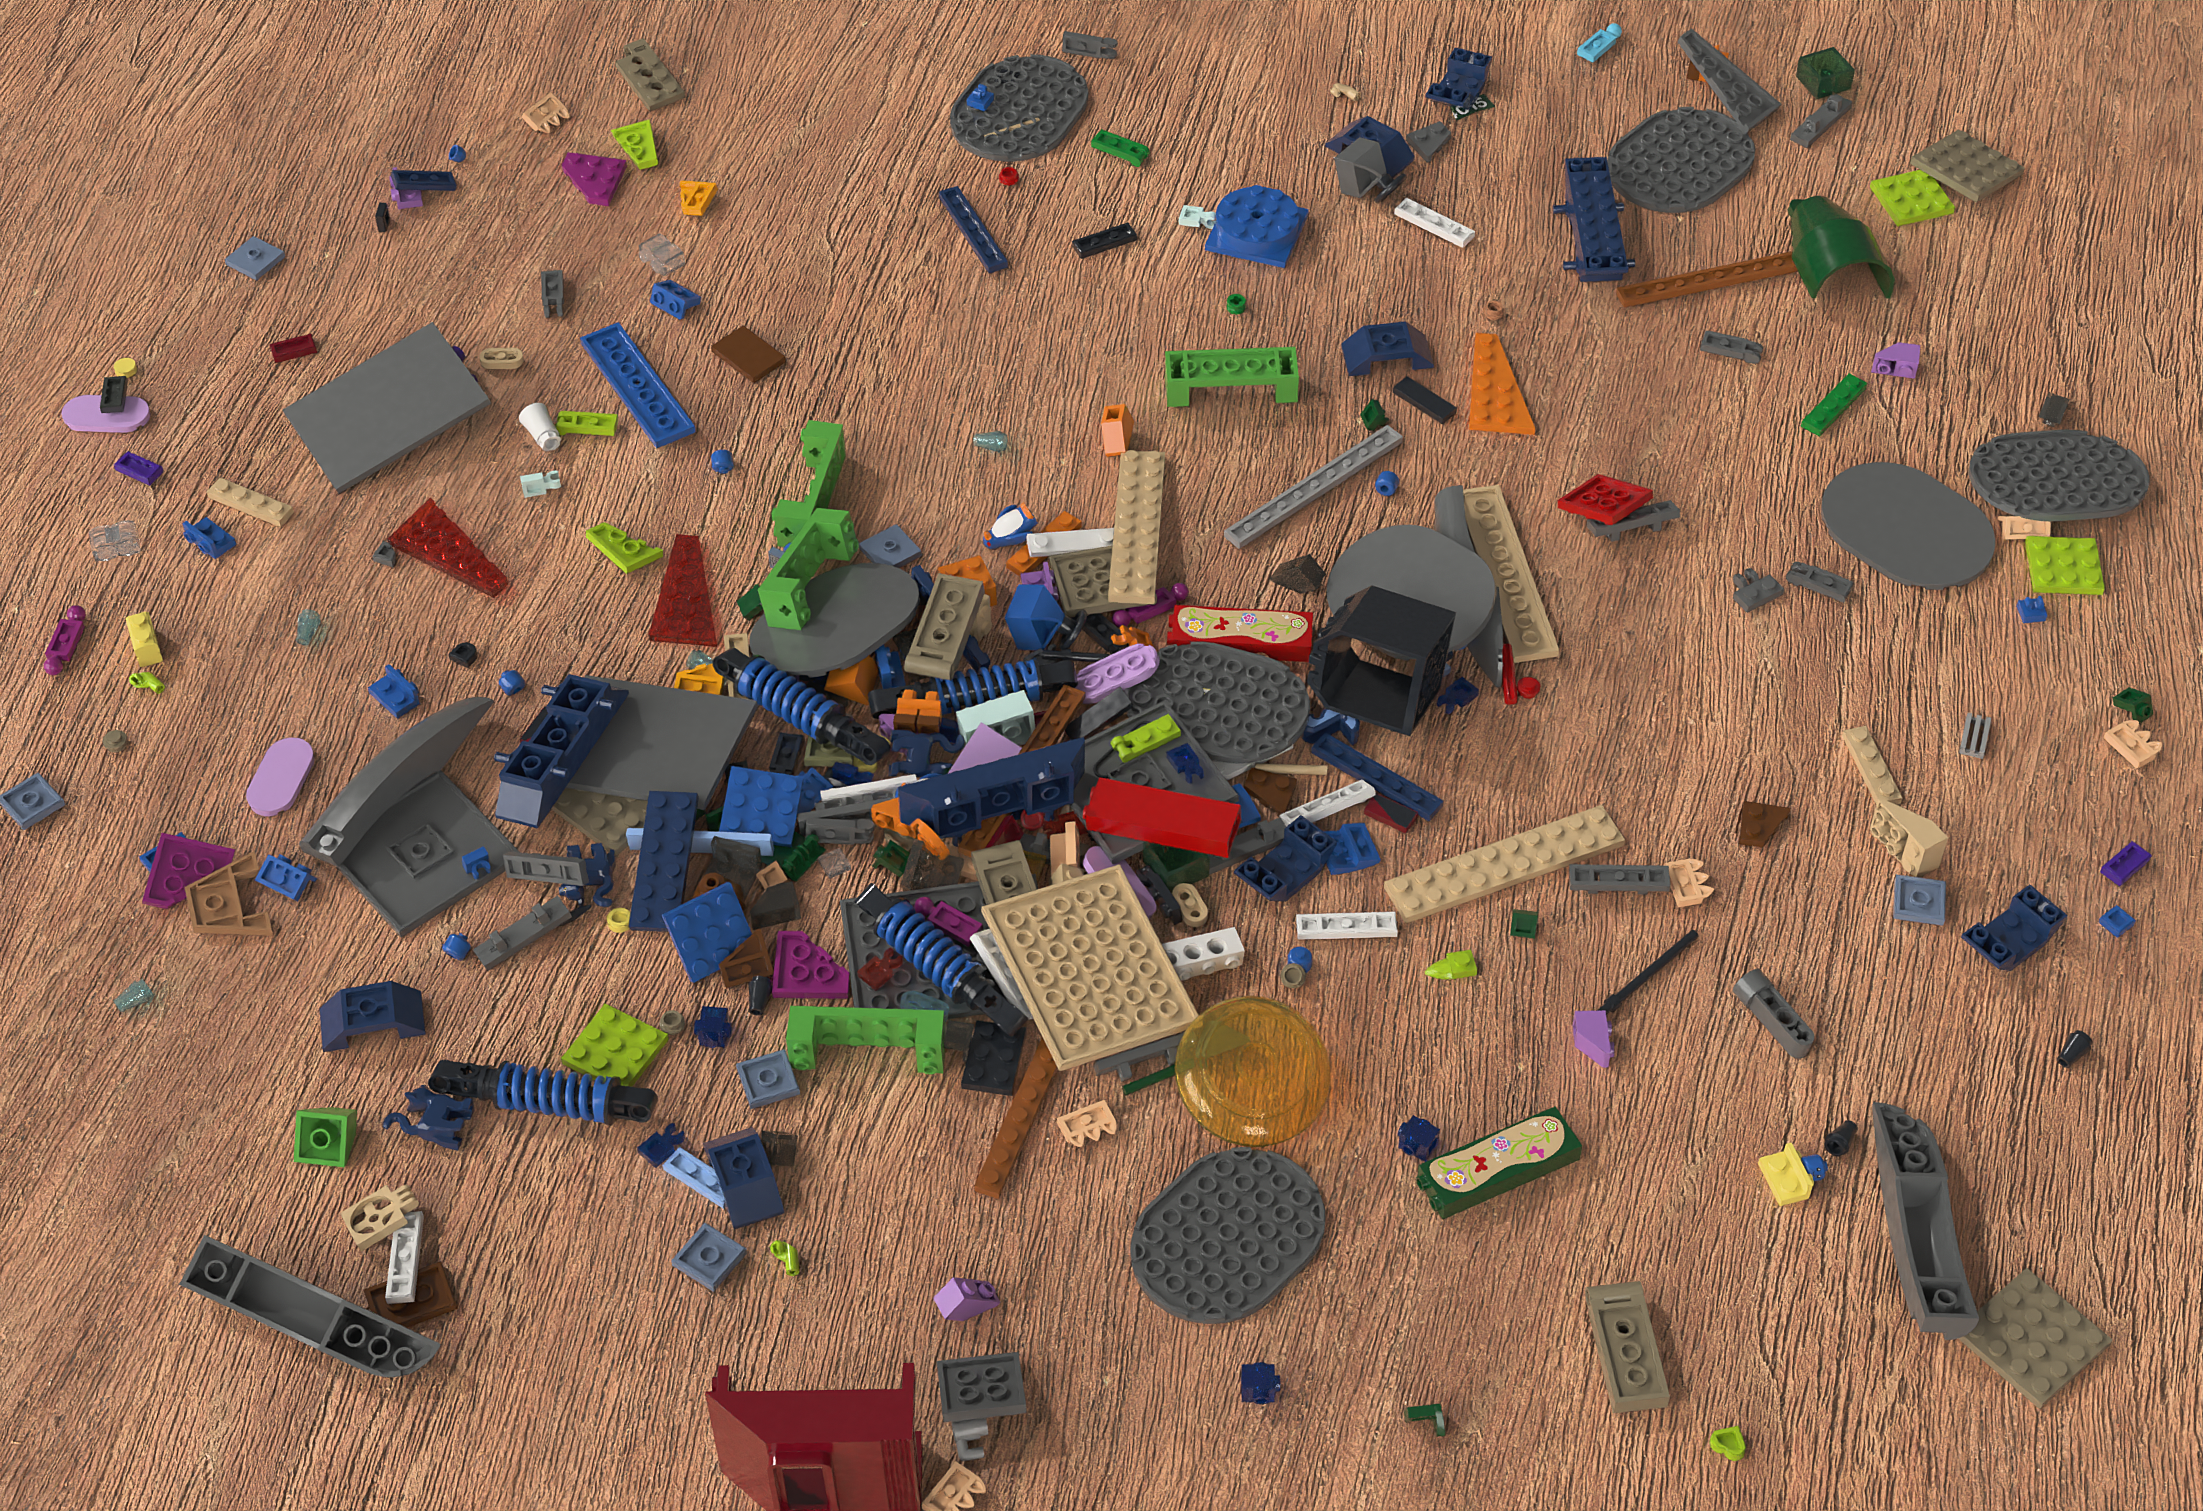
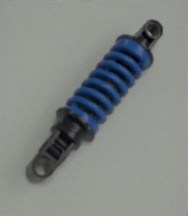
M730 648L713 659L714 670L734 683V689L737 694L745 696L750 700H756L758 705L763 706L767 711L773 712L777 717L783 718L787 723L793 724L795 728L803 730L805 734L814 738L817 743L827 744L831 741L832 745L842 748L845 752L860 759L866 765H873L889 755L891 750L889 742L884 737L869 730L866 726L857 723L854 718L846 716L844 705L838 704L833 700H826L823 694H817L815 689L807 688L805 683L797 682V679L793 676H787L785 671L778 670L774 664L765 660L763 656L754 655L748 657L738 649Z
M1035 657L1026 661V665L1024 662L1018 661L1015 665V670L1012 664L1005 663L1003 670L998 665H993L990 673L986 667H980L978 675L974 669H968L965 677L961 671H955L952 680L930 677L929 682L926 683L917 681L914 685L875 689L868 693L871 717L879 719L881 714H896L897 700L902 698L904 690H914L917 692V699L924 700L926 692L933 691L939 693L942 716L952 713L951 707H953L956 713L961 711V706L963 705L966 708L973 707V704L978 703L979 705L989 700L997 699L998 696L1004 697L1010 693L1022 690L1027 692L1026 696L1030 702H1043L1044 693L1059 691L1064 684L1076 688L1078 680L1073 661L1064 660L1057 663L1039 665Z
M870 883L854 900L864 912L876 919L873 928L874 934L879 938L886 939L888 945L895 947L896 952L904 955L905 959L913 963L917 970L923 971L924 976L932 979L934 985L942 987L943 992L951 998L953 1003L962 1004L966 1002L971 1010L980 1009L1010 1038L1029 1020L1015 1005L1010 1004L995 991L996 984L991 979L986 978L987 967L979 962H972L971 955L968 953L962 954V948L958 945L953 946L951 938H943L942 930H934V924L931 921L925 922L923 914H915V907L910 904L909 900L901 897L892 902L873 883Z
M440 1060L428 1080V1086L436 1093L458 1095L465 1098H478L481 1101L493 1100L495 1109L514 1110L515 1107L517 1111L523 1112L527 1109L531 1113L542 1111L545 1115L555 1113L558 1117H564L568 1114L572 1119L582 1117L586 1121L593 1120V1122L605 1123L609 1126L614 1124L616 1118L640 1123L650 1120L658 1102V1096L653 1090L622 1086L621 1079L617 1076H606L605 1080L603 1076L599 1075L595 1080L594 1086H592V1076L587 1073L583 1075L579 1084L577 1072H571L567 1079L563 1070H558L553 1077L550 1068H545L541 1075H539V1069L536 1066H531L528 1073H526L524 1065H517L509 1061H503L498 1068H493L492 1065L487 1064L482 1066L473 1063Z

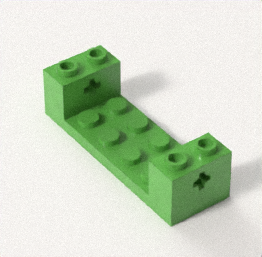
M1296 347L1165 351L1167 407L1189 406V387L1274 384L1276 403L1298 402L1299 374Z
M808 420L806 428L802 429L801 441L804 442L802 456L806 459V467L816 468L815 479H812L810 482V493L805 496L804 502L780 499L777 508H773L772 521H775L774 536L777 537L778 546L785 547L786 544L792 542L816 508L828 509L846 457L842 424Z
M816 508L758 588L768 627L801 630L811 617L804 589L825 559L850 561L855 552H857L859 542L856 539L854 523L851 520L849 511Z
M790 1006L786 1036L790 1065L792 1069L798 1070L816 1069L819 1044L829 1046L836 1044L877 1047L901 1046L903 1048L915 1047L918 1073H943L946 1048L944 1010Z

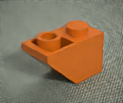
M1126 404L1105 406L1101 421L1105 455L1107 457L1118 456L1128 451L1134 419Z
M898 798L872 806L871 812L874 824L881 828L896 831L903 836L917 838L919 834L917 830L913 832L909 825L900 822Z

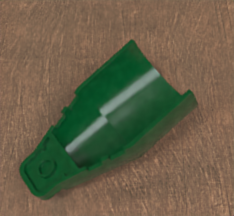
M1824 196L1794 199L1790 202L1787 210L1791 217V234L1793 235L1791 246H1793L1792 260L1811 298H1816L1825 280L1837 270L1850 264L1867 262L1886 299H1890L1895 278L1868 226Z

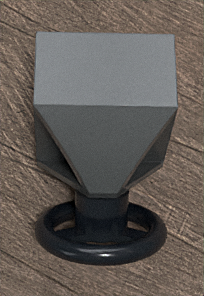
M1359 137L1334 158L1341 193L1361 198L1377 185L1379 189H1382L1374 199V202L1377 204L1387 198L1407 178V175L1403 173L1394 180L1387 173L1379 142Z

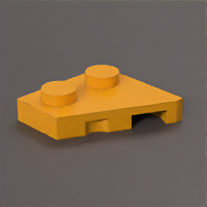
M681 180L679 183L683 213L686 215L702 216L718 190L716 183Z
M702 664L692 670L687 669L678 672L674 688L722 695L725 677L719 675L714 670L713 664Z

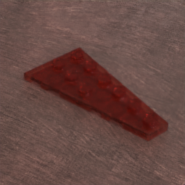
M431 497L387 538L388 543L392 547L493 598L508 585L507 577L493 562H490L480 549L474 546L473 541L455 522H452L446 516L442 508L439 509Z
M676 534L648 634L649 641L717 647L699 536Z

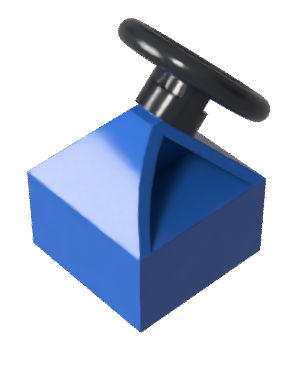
M1028 584L1018 585L1005 615L1006 623L1018 650H1038L1040 648L1044 650L1056 631L1063 634L1059 643L1060 650L1068 649L1077 639L1087 619V612L1085 610L1079 611L1073 619L1064 615L1060 606L1044 585Z

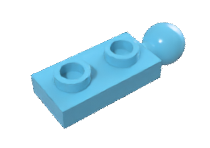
M1613 23L1607 27L1606 31L1600 29L1578 48L1577 55L1595 62L1616 44V39L1622 34L1620 25Z

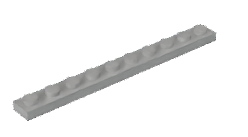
M1386 425L1224 530V537L1238 549L1242 548L1400 445L1403 441V436L1389 425Z

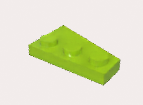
M650 119L611 130L613 137L639 170L659 165Z
M605 522L586 530V538L626 574L663 557V549L658 547L653 549L646 545V541L641 539L636 541L628 537L626 532Z

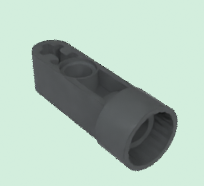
M1761 969L1751 970L1734 985L1733 993L1746 1008L1754 1013L1790 1056L1797 1059L1806 1057L1814 1041L1813 1031L1774 988V984Z

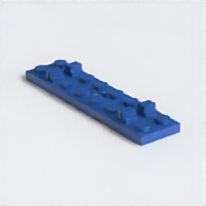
M619 322L580 337L581 345L656 449L696 433L695 425L665 387Z

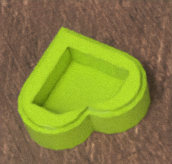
M1739 1426L1719 1429L1712 1433L1709 1442L1712 1450L1717 1453H1724L1732 1461H1738L1744 1457L1746 1444Z

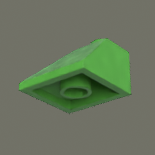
M336 1107L297 1110L293 1162L345 1167L356 1136L357 1110Z

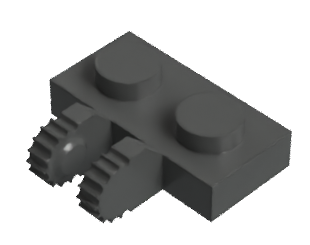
M1748 568L1744 571L1745 577L1739 573L1733 575V582L1739 589L1734 592L1733 599L1747 613L1782 596L1784 593V588L1770 574L1759 579L1758 574L1752 568Z

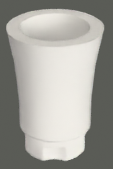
M533 403L524 408L519 415V421L533 436L536 443L546 452L558 448L561 438L550 418L546 405L543 403Z

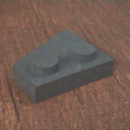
M1441 121L1406 134V141L1427 163L1432 160V155L1435 152L1438 153L1442 146L1451 139V132Z

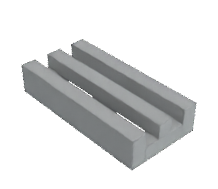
M1967 713L1959 754L1983 759L1991 723L1990 717H1986V720L1981 719V715L1972 717V713ZM1970 723L1975 726L1970 749H1967L1966 743ZM1981 725L1984 726L1980 750L1976 751L1975 748Z

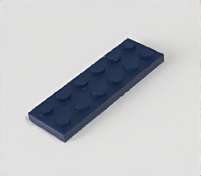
M649 791L629 920L630 930L668 932L662 914L682 905L684 902L699 800L697 793Z

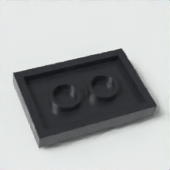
M977 1020L961 1081V1089L1012 1096L1026 1039L1027 1027H1021L1010 1038L995 1023Z

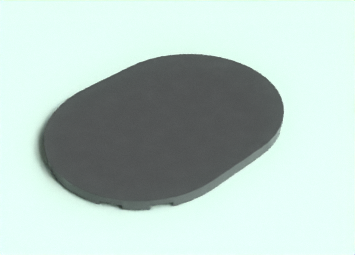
M1031 54V57H1019L1018 55L1006 57L1004 61L996 64L991 63L983 68L958 97L950 113L952 134L964 149L989 160L1014 162L1039 157L1056 148L1085 112L1088 105L1087 83L1073 66L1054 57ZM1001 69L1008 70L1005 73H999ZM1016 73H1020L1018 78L1014 77ZM1001 79L1008 80L1009 82L1002 84ZM979 84L987 86V91L994 93V101L985 111L967 106V98L978 88ZM1028 120H1032L1034 122L1029 125L1023 124V122ZM1020 123V128L1009 131L1010 126Z
M1678 107V110L1657 112L1642 121L1614 144L1609 152L1607 162L1612 186L1625 199L1653 211L1682 213L1698 210L1712 204L1745 178L1754 163L1755 145L1748 133L1745 134L1734 119L1723 113L1711 109L1703 111L1695 110L1694 107Z
M2069 429L2010 433L1994 437L1990 442L1981 444L1974 451L1968 469L1972 486L1984 500L2006 513L2037 521L2096 519L2127 513L2144 500L2148 491L2150 476L2146 465L2131 449L2126 450L2117 445L2118 441L2103 435L2101 437L2087 435L2088 431Z
M1890 462L1865 463L1851 467L1838 474L1831 480L1824 491L1821 517L1829 530V535L1842 548L1898 583L1910 587L1911 585L1922 586L1927 590H1943L1944 587L1955 585L1959 587L1979 577L1992 560L1995 550V534L1986 515L1968 499L1918 469Z
M1418 525L1390 526L1360 538L1338 558L1330 572L1327 583V601L1333 616L1340 607L1344 606V601L1347 597L1371 585L1456 612L1448 652L1454 649L1455 651L1461 649L1481 633L1493 614L1495 598L1497 597L1496 583L1492 572L1479 555L1435 530ZM1369 644L1374 648L1378 649L1379 651L1397 659L1409 661L1410 659H1415L1400 653H1396Z
M860 563L832 569L812 578L805 586V597L808 608L811 611V617L801 630L768 627L765 614H763L751 631L750 648L753 656H763L765 660L774 664L778 670L785 671L787 676L808 675L809 678L827 675L828 671L837 668L844 670L866 658L912 621L916 615L915 611L920 605V593L917 583L904 570L886 564Z
M1190 642L1191 644L1181 646L1174 644L1159 649L1160 662L1155 673L1148 679L1124 690L1134 705L1133 708L1126 712L1128 718L1166 700L1209 758L1219 762L1250 763L1273 757L1285 751L1299 739L1306 729L1310 717V700L1307 688L1301 678L1292 673L1288 666L1269 657L1210 642ZM1203 688L1211 689V690H1209L1207 693L1204 694V689H1203Z
M1234 1147L1228 1151L1210 1153L1195 1161L1150 1202L1139 1216L1134 1226L1130 1246L1131 1265L1135 1278L1151 1301L1169 1314L1183 1320L1203 1324H1220L1245 1318L1267 1305L1313 1259L1324 1236L1325 1206L1318 1187L1309 1174L1298 1164L1281 1154L1270 1150L1267 1152L1254 1150L1251 1147Z

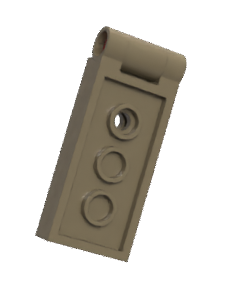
M938 573L910 651L906 657L905 672L945 680L953 679L985 593L983 581Z
M1019 840L971 852L972 863L986 905L1037 890Z
M1634 1281L1586 1287L1585 1297L1589 1308L1588 1314L1612 1412L1622 1413L1667 1407L1670 1395L1641 1282Z

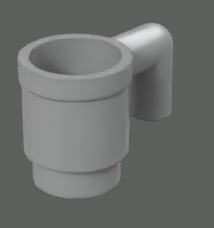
M986 1418L961 1420L958 1422L952 1421V1430L959 1459L961 1461H970L984 1458L983 1447L968 1449L967 1441L980 1439V1436L988 1435Z

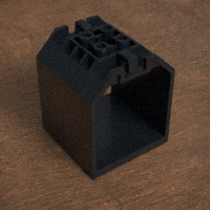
M1371 585L1347 597L1344 601V606L1340 607L1333 617L1330 616L1328 618L1325 628L1322 627L1320 629L1308 662L1315 665V671H1309L1307 683L1326 709L1411 737L1441 690L1456 612ZM1352 638L1415 658L1416 663L1413 677L1360 660L1351 647Z

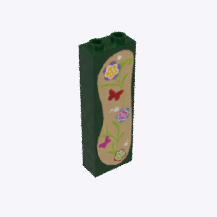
M1554 1106L1418 1166L1416 1183L1421 1191L1426 1192L1431 1208L1435 1212L1438 1211L1442 1219H1446L1580 1160L1582 1144L1559 1110Z

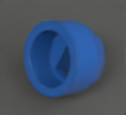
M455 144L450 149L449 159L458 163L462 162L466 158V151Z

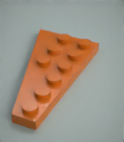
M1475 333L1469 430L1535 435V426L1498 335Z

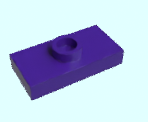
M129 451L114 464L116 471L149 486L164 472L162 466Z
M2131 841L2102 866L2100 873L2118 886H2121L2147 864L2152 855Z

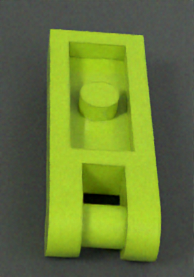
M560 411L555 427L561 436L566 433L615 436L619 420L618 414Z
M1167 714L1124 736H1116L1110 744L1115 751L1119 752L1122 762L1126 763L1180 737L1181 730L1171 716Z

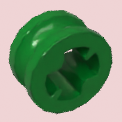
M1240 294L1228 296L1227 311L1235 315L1243 313L1246 307L1245 297Z

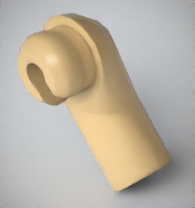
M1341 83L1334 84V87L1330 90V93L1335 97H1339L1343 93L1355 102L1361 98L1360 92L1351 86Z

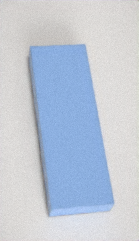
M681 1147L663 1164V1170L724 1209L726 1207L722 1190L712 1167Z

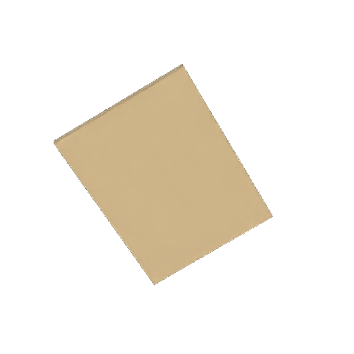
M1120 864L982 906L981 912L1059 1071L1201 1026L1202 1020Z

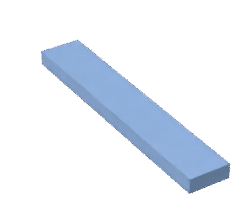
M627 828L626 837L630 850L641 849L644 828ZM694 831L691 853L773 856L774 846L771 834Z

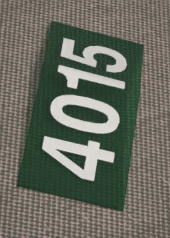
M1485 94L1479 95L1470 111L1450 106L1456 121L1477 111L1496 107Z

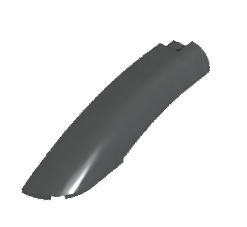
M1463 485L1447 487L1441 490L1434 499V530L1475 553L1465 519ZM1496 586L1497 597L1495 598L1493 614L1485 628L1475 639L1468 643L1467 647L1496 687H1501L1503 628L1499 586Z
M471 697L457 701L420 721L392 741L371 759L330 803L299 842L302 851L339 867L368 829L390 806L433 772H440L494 703L493 699Z
M1873 1102V1123L1883 1202L1896 1266L1911 1319L1917 1320L1920 1332L1943 1333L1944 1340L1961 1338L1976 1327L1979 1316L1960 1257L1947 1184L1948 1175L1937 1141L1930 1128L1920 1118L1914 1120L1911 1116L1905 1114L1906 1110L1900 1107Z
M206 1235L203 1236L179 1285L257 1320L321 1352L380 1377H400L419 1370L436 1355L442 1345L362 1306Z

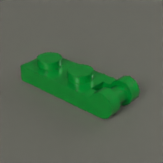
M1103 129L1091 140V147L1130 161L1135 167H1139L1143 163V159H1146L1151 153L1147 146Z

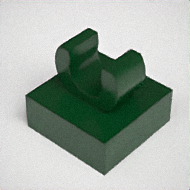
M1371 399L1360 414L1367 430L1374 431L1378 425L1385 426L1389 421V418L1385 417L1386 411L1382 409L1378 400Z
M1513 909L1510 936L1535 939L1538 912Z

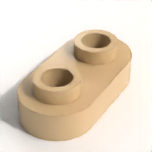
M488 348L483 350L479 356L482 367L486 369H516L524 362L522 351L518 348Z
M1187 883L1177 885L1173 889L1172 895L1181 907L1184 922L1191 927L1204 925L1208 919V909L1196 888Z

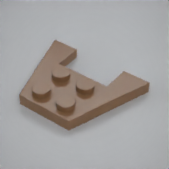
M255 851L185 887L194 933L273 936L268 911L243 917L236 881L256 877L259 873Z

